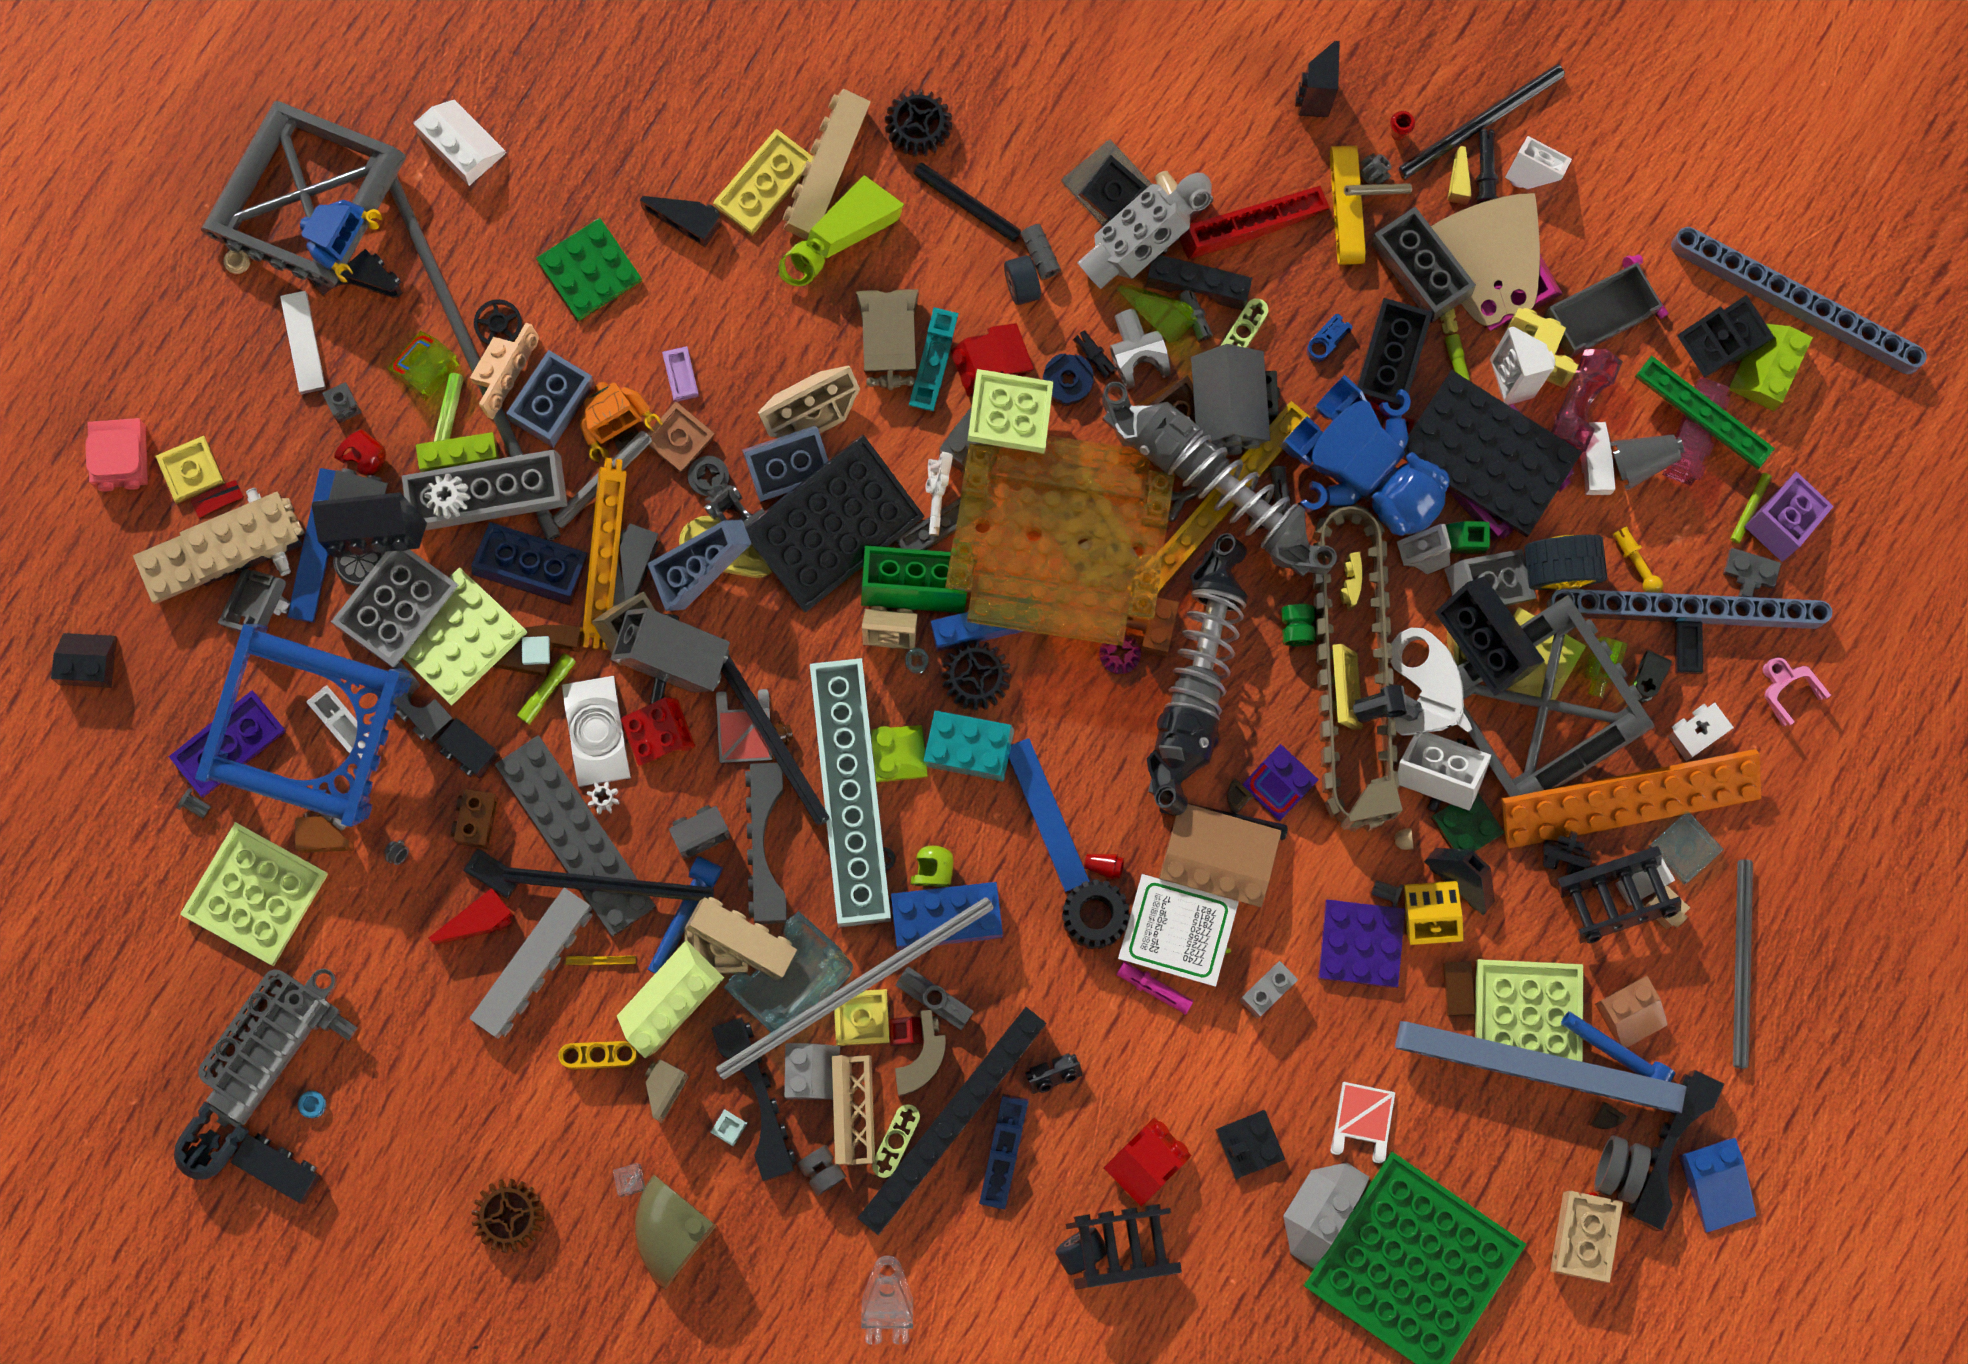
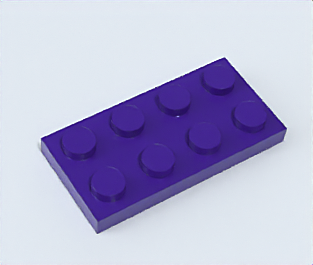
M251 690L234 704L220 750L228 753L227 759L246 764L283 735L286 730L256 693ZM212 722L168 756L202 798L221 784L214 780L203 782L195 779Z

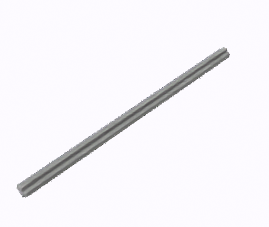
M987 897L983 898L716 1068L719 1076L722 1079L731 1076L993 910L992 903Z

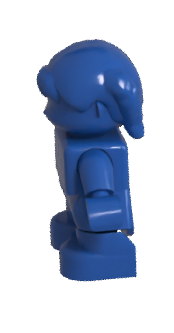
M1346 375L1335 383L1313 408L1323 418L1332 421L1325 431H1321L1320 427L1307 416L1280 445L1286 453L1293 458H1297L1303 465L1310 466L1313 470L1331 477L1339 483L1327 486V489H1325L1320 483L1312 481L1309 483V489L1317 493L1318 501L1313 504L1303 500L1298 503V506H1302L1306 512L1318 510L1325 502L1329 506L1348 507L1376 490V493L1372 496V509L1384 526L1390 529L1391 533L1403 536L1405 534L1418 533L1431 525L1444 507L1445 492L1450 484V480L1445 470L1440 469L1429 461L1420 459L1413 452L1406 456L1408 463L1402 464L1398 468L1395 467L1404 457V449L1409 440L1406 421L1402 419V415L1408 411L1411 402L1410 396L1405 390H1398L1396 395L1401 404L1399 410L1391 409L1388 402L1379 405L1382 414L1389 418V420H1386L1384 430L1370 402L1366 400L1362 390Z

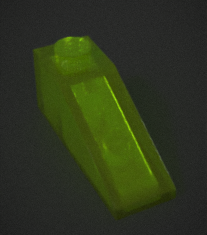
M1130 284L1122 285L1117 289L1169 343L1179 341L1198 319L1193 314L1194 310L1185 302Z

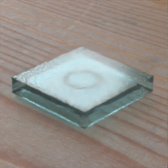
M1689 811L1677 819L1649 845L1650 848L1659 846L1665 864L1684 885L1724 850Z

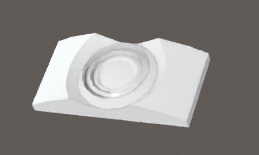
M614 676L563 684L565 712L578 786L583 787L594 785L595 782L600 784L606 781L611 782L631 778Z

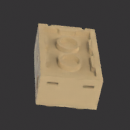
M1574 1191L1563 1192L1550 1272L1609 1283L1623 1202L1600 1197L1594 1192L1579 1194Z

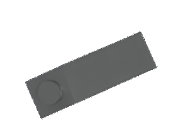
M630 523L627 530H622L619 542L621 544L620 552L625 601L640 593L649 570L648 563L653 560L660 543L658 533Z

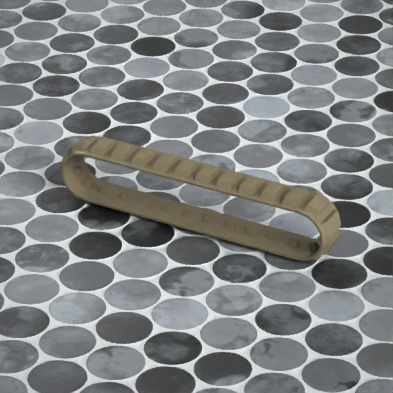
M1357 504L1348 507L1336 506L1327 511L1326 519H1319L1312 536L1317 543H1314L1313 546H1325L1324 537H1330L1332 529L1327 526L1333 522L1336 525L1342 524L1344 519L1351 520V523L1356 525H1362L1365 528L1366 536L1371 538L1372 548H1368V557L1373 558L1374 573L1369 574L1370 582L1374 583L1375 598L1371 599V607L1376 609V623L1372 624V632L1377 633V649L1373 650V658L1378 659L1379 674L1374 675V680L1376 684H1379V689L1394 684L1393 669L1388 668V663L1392 660V643L1387 642V638L1391 634V622L1389 617H1385V613L1390 608L1389 592L1384 591L1388 584V567L1383 566L1387 558V543L1381 539L1384 528L1379 518H1374L1368 512V508ZM1325 555L1317 556L1318 562L1326 565L1325 558L1327 557ZM1313 573V589L1318 590V594L1314 597L1315 614L1319 615V619L1315 623L1316 640L1321 641V644L1316 648V664L1322 666V670L1317 674L1318 690L1323 691V696L1318 700L1319 716L1324 717V721L1319 726L1320 741L1325 742V747L1321 750V767L1326 768L1327 771L1322 776V793L1328 794V800L1324 805L1330 818L1336 817L1341 822L1340 827H1342L1349 813L1343 809L1345 804L1342 799L1338 800L1336 788L1341 787V779L1336 778L1335 762L1340 761V756L1338 752H1334V736L1338 735V727L1333 726V710H1337V701L1332 700L1331 685L1335 684V676L1331 675L1330 659L1334 658L1333 650L1329 647V634L1334 633L1332 624H1328V609L1332 608V599L1327 598V583H1331V574ZM1382 717L1381 725L1377 726V735H1382L1383 751L1378 752V760L1383 761L1384 777L1387 778V781L1395 779L1398 789V772L1393 771V766L1398 762L1397 746L1392 745V740L1396 737V720ZM1384 821L1347 830L1355 832L1358 828H1364L1368 832L1380 827Z

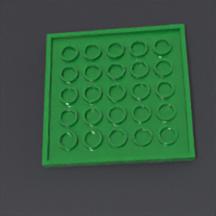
M1390 1152L1352 1210L1334 1242L1315 1266L1303 1287L1412 1363L1450 1364L1527 1244L1394 1152Z

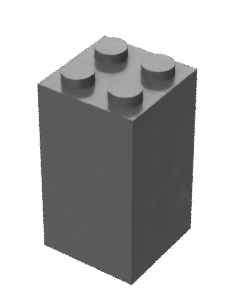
M1224 344L1191 357L1195 422L1203 430V436L1210 435L1211 443L1219 449L1226 447L1227 455H1239L1244 449H1256L1260 447V444L1270 441L1264 351Z
M649 608L627 610L610 660L692 693L714 691L720 683V671L729 656L728 647L730 642Z

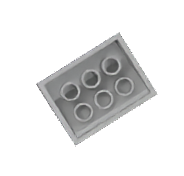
M410 549L406 551H388L381 557L331 623L358 645L395 668L459 585Z

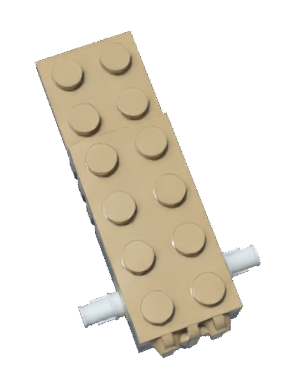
M251 488L246 491L248 504L179 532L180 536L133 555L152 603L157 604L202 584L209 586L216 580L221 581L228 575H235L240 570L249 569L270 559H273L281 576L289 574L291 570L289 569V563L285 554L301 547L303 544L300 538L305 534L298 517L294 514L295 509L290 499L282 498L278 491L261 498L260 494L257 493V489Z

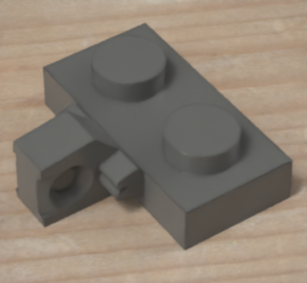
M1731 548L1723 574L1737 578L1736 583L1741 584L1738 597H1752L1754 588L1760 589V586L1773 589L1775 587L1781 563Z

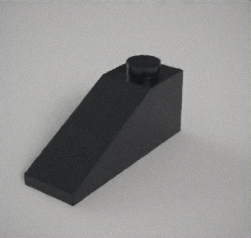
M642 196L640 199L642 209L703 247L708 245L722 224L720 212L710 204L705 206L696 201Z

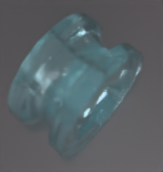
M913 648L908 651L905 656L907 669L913 673L923 672L928 666L927 653L921 648ZM917 654L922 656L921 661L923 664L921 666L917 664V667L912 666V659L910 657L913 655L917 657Z

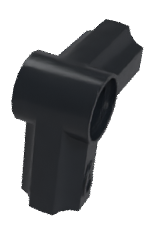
M1390 685L1380 689L1378 694L1355 700L1353 710L1358 721L1361 723L1382 717H1401L1407 721H1413L1422 712V706L1420 702L1404 693L1403 686Z

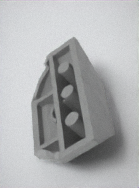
M1348 1163L1311 1170L1283 1215L1290 1254L1314 1269L1330 1248L1356 1206L1370 1177Z

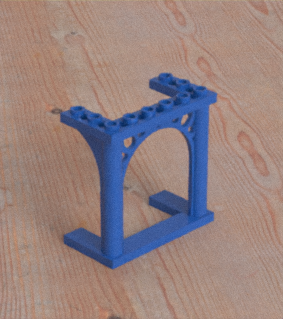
M243 624L195 779L203 782L214 780L342 820L341 824L349 827L368 819L373 805L369 803V794L373 782L369 781L372 770L377 771L381 756L377 755L380 745L384 746L388 738L389 730L385 728L388 719L393 720L397 705L393 704L394 700L397 697H402L404 693H408L412 682V678L408 677L410 671L401 668L386 671L267 634L268 627L260 624ZM250 654L325 677L337 684L346 693L356 713L357 736L349 756L336 770L317 779L296 780L227 759L228 753L220 750ZM352 684L356 685L357 688H359V685L365 686L356 694L351 691ZM367 693H374L378 698L377 703L371 708H362L359 704L361 697ZM376 712L369 719L372 723L369 725L365 724L363 721L365 714ZM359 741L365 742L364 748H359ZM350 764H355L357 766V769L354 768L353 770L355 779L348 772V767ZM342 775L349 781L350 789L348 793L343 794L337 790L335 786L336 776ZM323 782L328 783L331 794L326 793L327 789H319Z

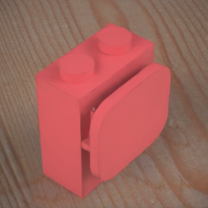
M140 418L88 422L86 467L89 471V482L99 491H112L114 487L138 489L140 485H148L146 425Z

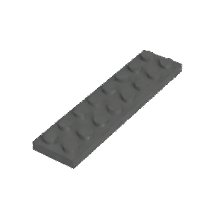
M539 735L495 764L568 873L638 880ZM581 890L612 937L656 908L650 896Z

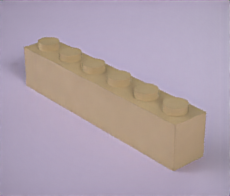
M842 89L838 95H833L828 108L832 109L829 118L824 117L819 128L823 132L820 140L815 139L810 153L814 154L811 162L806 161L801 175L805 176L803 182L796 185L792 194V198L795 199L792 207H787L782 220L786 221L784 230L807 240L811 228L825 215L871 101L846 89Z

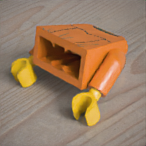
M600 382L595 385V393L584 400L585 410L580 420V429L587 445L592 447L589 453L590 458L596 462H599L597 458L599 451H601L604 458L609 457L607 449L600 447L598 442L602 444L640 422L642 415L645 417V425L653 432L654 430L650 426L652 420L657 419L661 426L663 425L662 420L656 414H651L649 411L651 408L640 393L627 387L619 388L616 383L608 385L606 382Z

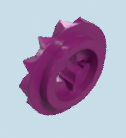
M1114 633L1103 641L1099 656L1101 663L1108 671L1115 674H1125L1132 671L1138 665L1141 658V650L1135 638L1126 633ZM1117 643L1121 646L1122 650L1128 651V653L1124 654V663H1122L1119 656L1112 655L1117 650Z

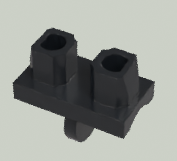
M1571 831L1568 838L1559 835L1557 841L1545 839L1543 843V866L1554 870L1557 868L1559 860L1568 862L1566 873L1570 875L1590 867L1592 862L1590 860L1591 852L1583 850L1585 843L1577 841V832Z

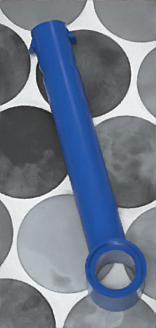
M698 856L688 875L689 878L693 879L690 885L713 888L723 867ZM682 900L647 970L656 974L673 955L699 901Z
M1570 1011L1565 1014L1561 1021V1025L1638 1075L1671 1082L1676 1074L1675 1071L1660 1062L1655 1061L1651 1065Z

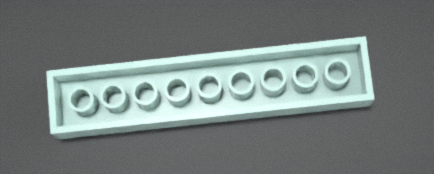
M862 658L810 664L825 810L830 817L827 821L838 928L891 922Z

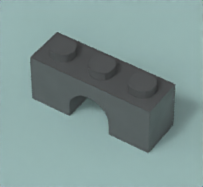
M399 662L395 668H392H401L409 671L401 662ZM409 673L408 677L412 678L411 686L408 693H404L402 697L395 698L394 703L399 707L396 712L405 722L410 719L416 725L413 731L422 741L428 738L433 744L452 724L454 719L435 699L429 705L422 708L412 705V694L421 684Z

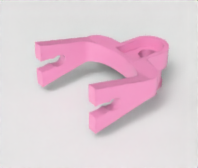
M1783 658L1771 659L1763 666L1764 675L1773 682L1765 692V699L1782 727L1793 724L1794 720L1778 702L1777 697L1780 691L1793 680L1805 677L1818 700L1827 699L1831 696L1807 666L1792 670ZM1772 666L1776 668L1775 673L1772 670Z

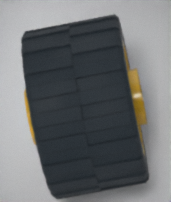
M1600 535L1556 536L1528 543L1524 547L1530 589H1576L1582 586L1601 583L1608 578L1603 537Z

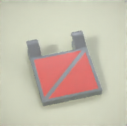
M766 689L759 690L758 702L770 720L769 692ZM717 692L716 704L720 763L772 760L771 751L745 709L728 710L726 692Z

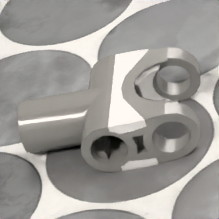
M1136 309L1125 310L1117 314L1115 320L1123 341L1110 345V352L1127 389L1135 387L1132 373H1134L1133 368L1139 363H1150L1156 367L1157 371H1160L1163 378L1169 377L1171 374L1170 364L1160 331L1157 330L1144 334Z

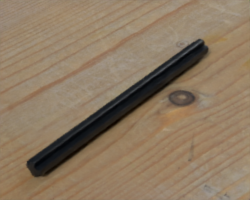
M1560 64L1554 65L1400 165L1399 173L1404 179L1409 178L1561 79L1565 74L1564 69Z
M729 655L726 662L722 665V674L815 824L818 826L825 824L830 818Z
M506 867L503 873V880L509 883L565 887L700 901L704 897L707 899L709 897L714 898V889L712 887Z

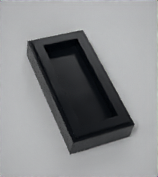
M1675 622V673H1703L1702 622Z
M478 848L463 870L507 899L510 898L519 884L505 882L503 880V873L507 866Z

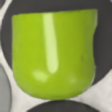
M807 241L795 244L779 262L778 274L787 284L793 286L807 285L824 267L825 257L814 252L806 244ZM787 256H791V261L795 268L805 274L802 279H793L788 275L785 266Z
M940 846L921 848L916 857L919 864L918 874L911 876L910 884L913 886L950 887L953 871L952 853Z

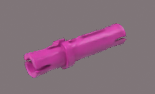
M1126 961L1122 963L1116 976L1135 985L1138 991L1141 992L1143 990L1182 1012L1184 1015L1187 1014L1194 1000L1151 977V973L1148 971L1144 973Z

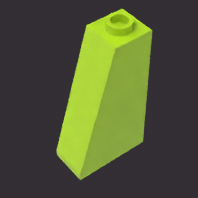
M864 175L811 228L806 244L814 252L828 258L897 222L904 204Z

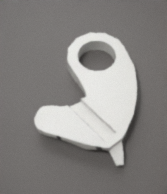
M1411 627L1400 632L1392 642L1391 663L1398 673L1412 681L1422 690L1417 700L1421 703L1422 712L1413 721H1407L1401 717L1393 718V720H1396V732L1406 736L1442 731L1456 724L1467 732L1472 730L1467 717L1463 713L1464 700L1461 675L1449 649L1424 628ZM1415 640H1423L1429 645V656L1425 663L1414 668L1405 666L1402 661V653L1406 645Z

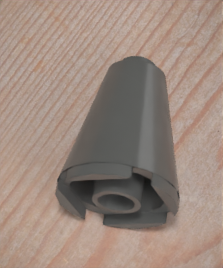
M1674 434L1610 442L1611 447H1617V451H1614L1613 454L1622 481L1627 479L1629 483L1624 485L1625 490L1632 489L1681 460V453L1685 452L1681 438L1675 439Z

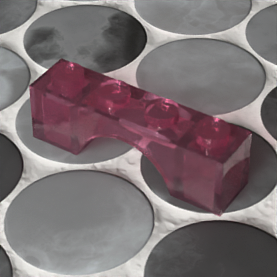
M1585 349L1551 430L1553 434L1580 451L1586 452L1595 431L1588 422L1589 407L1594 398L1603 389L1614 384L1623 361L1608 349Z

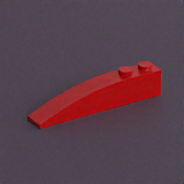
M1317 186L1190 224V228L1179 237V240L1188 260L1281 230L1327 211L1330 207L1321 186Z

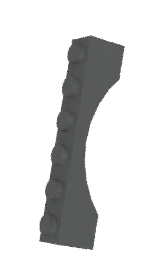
M778 763L750 764V771L745 772L746 787H751V797H746V812L751 813L752 823H747V839H752V849H747L748 865H753V875L748 876V890L753 891L754 902H749V918H754V922L758 924L787 923L786 894L770 873L764 850L765 829L769 815L783 794V771Z

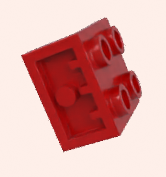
M665 697L621 718L639 766H643L675 750L688 751L696 747L678 699Z

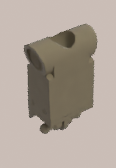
M901 289L889 293L877 290L856 291V298L863 319L864 372H887L888 374L881 375L879 378L869 377L866 380V384L869 387L880 386L881 388L893 390V388H900L901 385L911 386L914 384L915 380L912 376L901 377L900 375H893V371H915L914 315L919 289Z

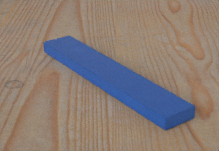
M319 469L312 503L329 499L335 470ZM312 505L287 617L293 620L315 623L329 554L318 542Z
M1027 738L1012 744L1009 761L1064 892H1069L1076 886H1080L1083 882L1090 881L1030 739Z

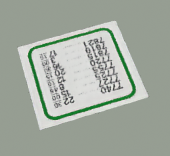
M1142 874L1118 959L1216 987L1239 901Z

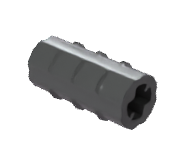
M1035 224L1024 229L1021 232V236L1041 279H1048L1057 275L1061 268L1041 225Z

